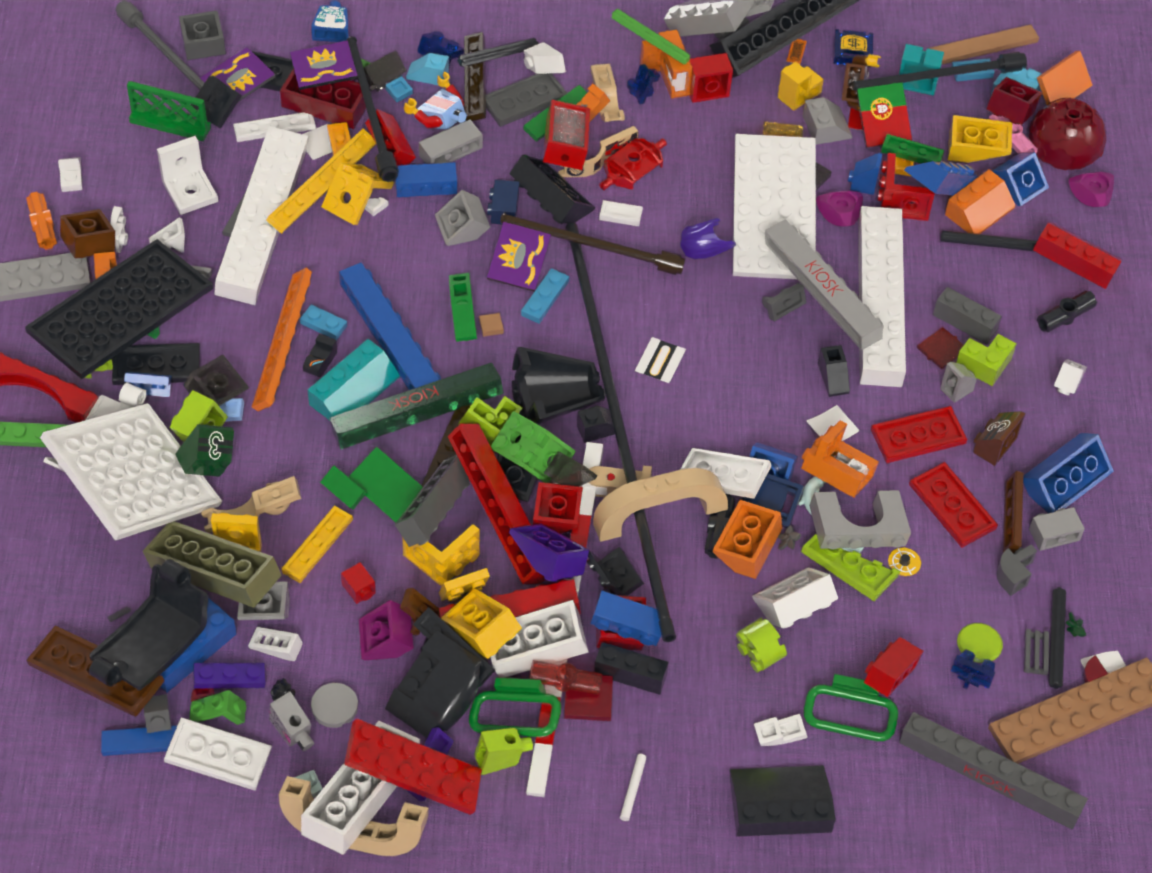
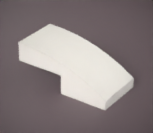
M800 714L778 721L774 717L754 724L761 746L780 745L808 738Z

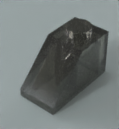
M559 451L544 472L545 475L551 478L549 481L551 484L578 487L595 480L598 476L586 466Z

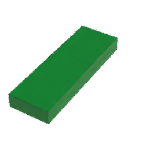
M890 134L886 135L881 150L882 153H894L896 157L920 164L932 161L941 162L944 154L942 149Z

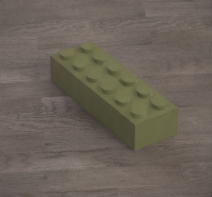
M175 521L168 523L143 550L151 569L156 564L162 566L166 560L173 559L189 569L191 584L253 608L282 576L273 556Z

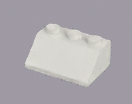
M809 567L752 596L769 622L780 628H788L794 624V621L810 617L813 614L812 612L827 608L831 605V602L838 599L830 574Z

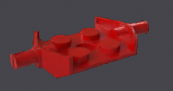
M636 138L604 161L607 179L599 183L600 188L606 190L609 186L615 185L632 190L636 181L658 165H660V168L663 167V157L660 149L667 145L666 140L661 138L658 142L651 143L644 138ZM630 158H632V159L637 158L638 160H637V161H631V160H629V159H630Z

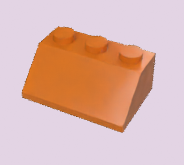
M989 169L948 200L945 215L967 233L981 234L1012 211L1016 205L1005 181Z
M739 500L713 548V553L735 573L756 579L782 530L781 512Z

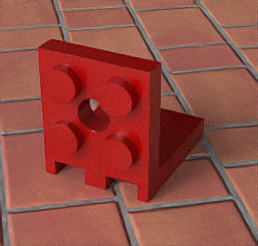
M888 153L886 161H882L881 173L883 174L879 175L878 186L882 188L878 190L877 201H881V208L902 209V218L928 221L935 193L925 187L894 184L896 154Z

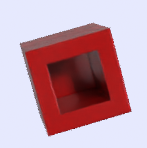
M361 562L341 573L342 586L356 604L369 600L376 593L375 581Z

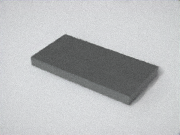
M552 73L536 74L486 94V109L501 127L548 108L551 100L558 101L567 92Z

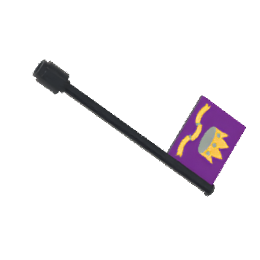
M350 36L343 42L290 52L299 90L358 79L379 152L375 157L379 176L386 182L395 180L398 177L399 169L394 153L386 149L356 44L357 38Z

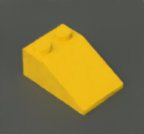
M953 115L949 130V161L969 163L1011 155L1012 122Z
M475 588L441 617L476 652L487 659L496 654L507 641L513 639L516 633L522 629L509 608Z

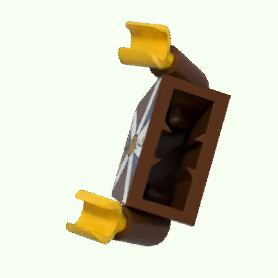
M872 54L868 56L857 55L853 58L852 63H846L842 100L847 101V105L850 108L860 112L857 92L852 88L853 80H867L869 77L868 66L878 68L880 65H877V60L881 56Z

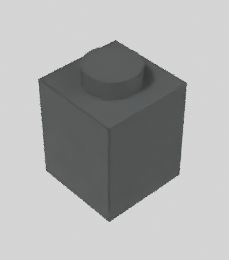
M167 694L153 696L145 705L144 716L147 733L171 730Z

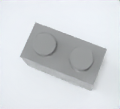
M1074 507L1069 509L1061 508L1049 514H1038L1033 517L1029 528L1039 551L1080 541L1085 529Z

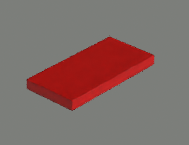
M951 406L871 425V432L886 463L963 445L968 440Z
M945 462L910 480L909 485L961 548L997 529L998 524Z

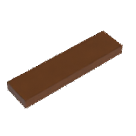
M1019 471L1014 472L1005 481L1003 553L1009 548L1014 554L1022 546L1023 473Z

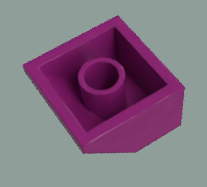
M389 600L359 619L362 660L398 658L413 649V636L410 633L412 628L411 617L400 609L401 604Z

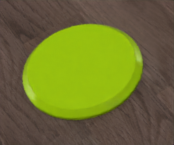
M983 623L966 625L961 629L957 637V645L960 652L967 659L977 663H988L995 660L1001 654L1003 648L1000 634L991 626Z

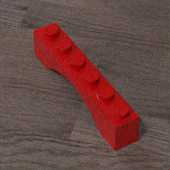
M0 352V386L20 385L40 390L60 404L68 420L75 423L86 420L98 400V396L94 392L83 390L74 383H67L53 374L44 373L37 367H30L19 359H12Z

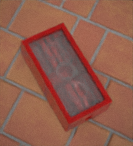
M551 100L546 119L543 162L583 170L588 152L590 108Z

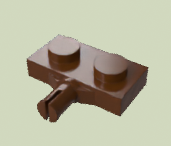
M413 587L406 589L400 609L412 617L413 624L428 607L440 617L439 608ZM412 625L410 633L416 636L420 635V631Z

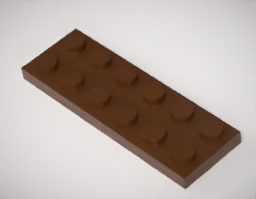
M56 625L27 658L26 661L29 666L134 717H137L164 683L163 677L159 675L141 690H137L123 680L114 686L108 687L89 674V668L93 662L89 659V654L98 645Z

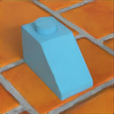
M434 53L426 54L411 63L406 79L438 85L437 77L439 76L445 80L443 72L449 74V56Z

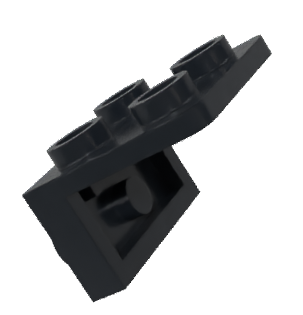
M620 547L602 560L589 550L587 563L594 572L596 571L599 574L598 581L611 594L628 596L644 584Z

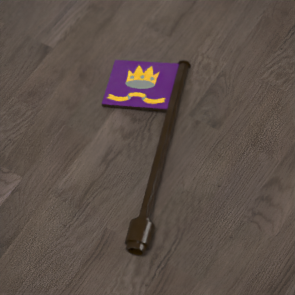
M503 213L500 218L502 228L487 279L535 292L551 236L654 263L655 266H658V271L676 275V273L682 274L685 258L663 250L661 254L657 253L656 255Z

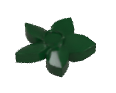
M1070 612V620L1065 622L1069 626L1067 631L1071 632L1074 637L1077 635L1080 637L1086 636V632L1082 627L1083 620H1075L1073 613Z

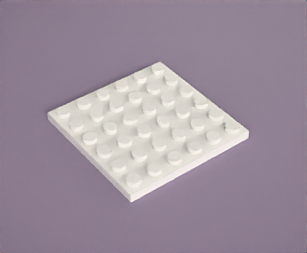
M148 403L43 432L40 437L115 541L201 513L209 508L219 507L222 502L203 475L184 473L175 455L181 446Z

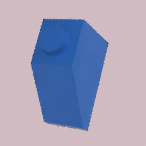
M881 153L856 162L855 169L850 170L848 182H852L850 191L874 195L882 158Z

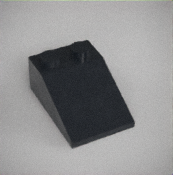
M521 435L516 438L515 443L519 442ZM498 454L497 460L517 499L529 502L539 479Z

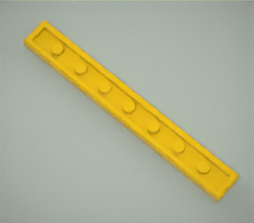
M365 129L359 131L271 213L266 221L282 234L328 191L340 163L356 164L376 145L373 137Z

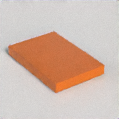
M1081 51L1073 52L1037 77L1046 105L1061 98L1070 97L1074 99L1093 86Z

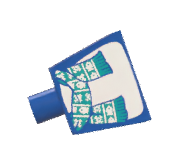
M335 0L331 1L329 6H319L311 25L312 40L327 42L346 41L349 37L347 8L341 7V3Z

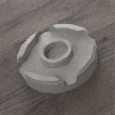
M330 683L316 690L312 697L311 710L319 724L330 728H338L347 722L350 723L354 719L358 711V699L356 693L349 686L342 683Z

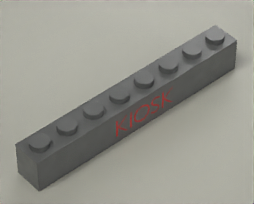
M915 712L912 713L903 730L900 744L1072 830L1088 798Z

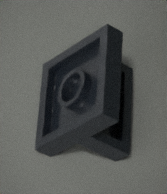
M212 75V77H208L195 98L204 100L207 121L221 129L242 95ZM191 104L196 110L199 109V106Z

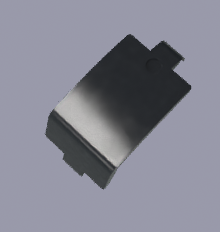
M173 559L166 560L162 566L159 564L153 566L149 597L118 629L89 654V659L93 661L89 668V674L108 687L114 686L123 680L137 690H141L163 673L196 640L207 624L208 594L191 584V574L188 568Z

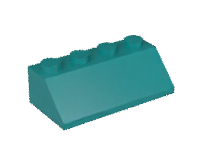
M367 339L308 389L309 405L338 428H341L400 378V374L384 350Z

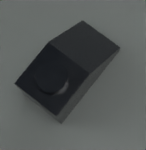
M595 406L578 411L577 428L584 443L615 435L609 409Z

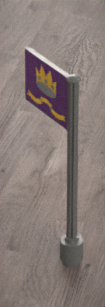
M124 0L116 6L117 16L129 28L137 27L199 90L208 77L213 75L225 85L241 94L242 97L239 100L241 101L276 77L246 47L199 78L142 21L143 14L131 2Z

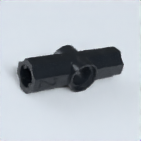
M1084 291L1073 298L1062 299L1058 306L1038 316L1039 328L1043 332H1050L1061 325L1072 324L1074 318L1096 307L1095 295L1091 291Z
M726 494L728 510L710 514L707 529L708 537L705 545V554L710 558H718L713 553V548L733 513L735 498L730 494Z

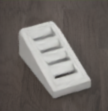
M256 627L248 647L278 658L295 661L302 647V640L296 633ZM263 635L266 636L263 644H260Z

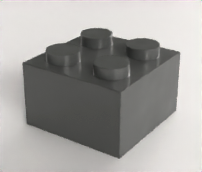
M218 11L179 16L187 60L226 54Z

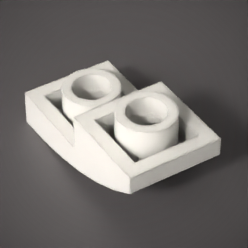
M114 206L110 224L115 230V251L120 253L123 245H126L128 240V234L125 233L124 228L126 217L123 216L122 207Z

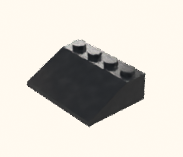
M824 765L729 770L736 837L832 833L836 819L833 797Z

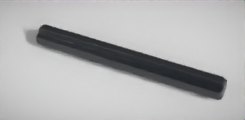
M536 38L525 39L459 55L457 62L461 67L521 53L539 43Z
M941 231L940 241L1026 251H1033L1037 243L1036 240L953 231Z
M1061 587L1054 589L1052 594L1049 686L1054 689L1063 686L1066 590Z

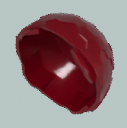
M1070 97L1057 99L1039 110L1032 119L1028 139L1037 147L1036 156L1054 168L1061 170L1082 169L1102 157L1106 145V128L1101 115L1089 104Z

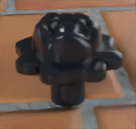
M285 678L276 681L270 694L273 701L288 692H291L295 697L296 692L295 689H291V684L287 683Z

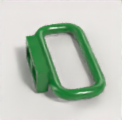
M834 674L832 686L816 685L808 691L804 705V718L810 726L817 729L883 742L889 740L895 733L898 709L892 700L878 696L879 692L865 684V680ZM818 694H826L883 706L889 711L887 728L883 732H876L819 720L813 716L815 698Z
M495 678L494 687L496 691H484L478 694L471 704L469 725L477 733L515 728L519 736L544 737L556 730L561 714L559 699L554 695L546 694L541 680ZM486 700L549 703L552 706L550 720L545 727L480 724L478 716L481 704Z

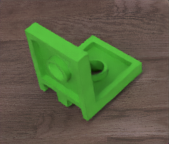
M515 411L512 412L491 445L492 450L522 467L543 483L551 484L557 482L576 452L551 432ZM521 435L519 442L515 443L516 438Z

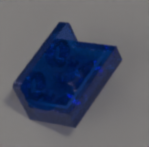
M434 31L422 35L417 52L423 56L428 53L449 56L450 66L452 59L464 54V49L457 42L445 38L444 34Z

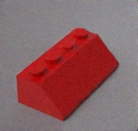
M1052 222L1047 223L1033 249L1038 254L1104 289L1107 288L1122 262V259Z

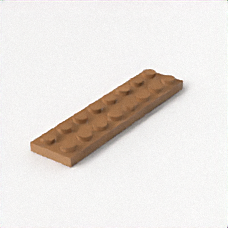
M1146 657L1108 673L1103 677L989 724L988 729L1007 759L1019 764L1152 707V664Z

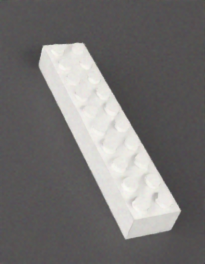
M272 126L268 127L216 277L214 295L256 305L279 235V231L268 223L266 219L293 193L306 154L307 135Z
M861 206L858 220L859 300L869 307L875 318H879L882 321L884 329L881 340L863 350L859 348L860 384L902 387L906 374L902 209Z

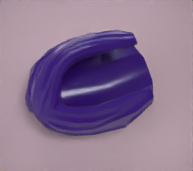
M715 218L693 226H686L681 233L680 247L686 257L706 259L732 249L736 246V242L734 240L724 241L716 236L713 227L718 226V222L721 221L719 218Z

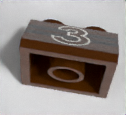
M1022 411L999 413L995 419L991 418L985 426V431L983 433L979 432L975 437L973 453L995 466L1017 440L1026 413Z

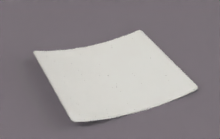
M838 405L807 420L808 424L819 436L824 435L831 425L835 426L839 420L847 423L841 441L859 432V429Z

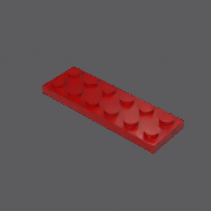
M355 719L352 722L344 765L471 815L475 812L482 769L360 719Z

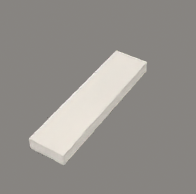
M304 112L233 124L237 142L265 138L269 126L291 132L316 129L313 116Z

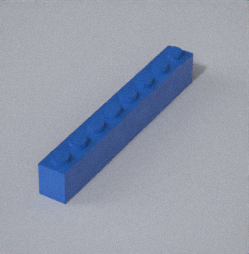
M362 262L339 271L341 287L400 374L410 393H421L423 395L421 401H424L426 397L422 390H424L427 398H430L435 391L433 387L435 386L438 394H440V384H442L438 372L433 371L429 358L423 356L419 343L413 341L409 328L403 326L399 313L393 311L389 298L383 296L379 283L374 282L371 271L366 269ZM420 394L412 395L416 401L421 399Z

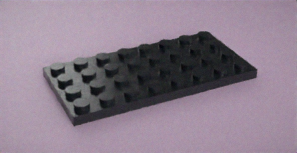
M156 239L26 325L25 330L26 333L73 373L83 379L213 289V283Z

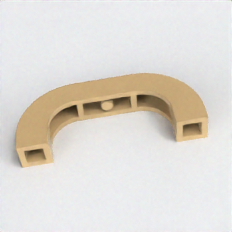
M701 468L681 469L633 481L615 489L597 506L593 517V525L601 542L621 537L623 522L628 516L638 510L684 498L698 497L706 515L728 510V499L718 477L713 472Z
M287 776L279 793L280 807L287 820L301 832V815L314 801L311 794V781ZM404 803L397 823L382 824L370 821L349 849L381 856H396L411 851L418 844L427 823L428 808Z

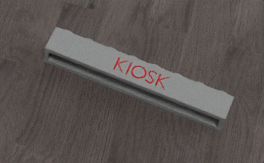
M785 219L765 230V244L861 350L882 339L884 329L882 321L879 318H875L869 307L863 304L857 294L846 286L845 281L834 273L831 265L826 264L822 260L819 252L811 248L808 240L800 236L794 225H790Z

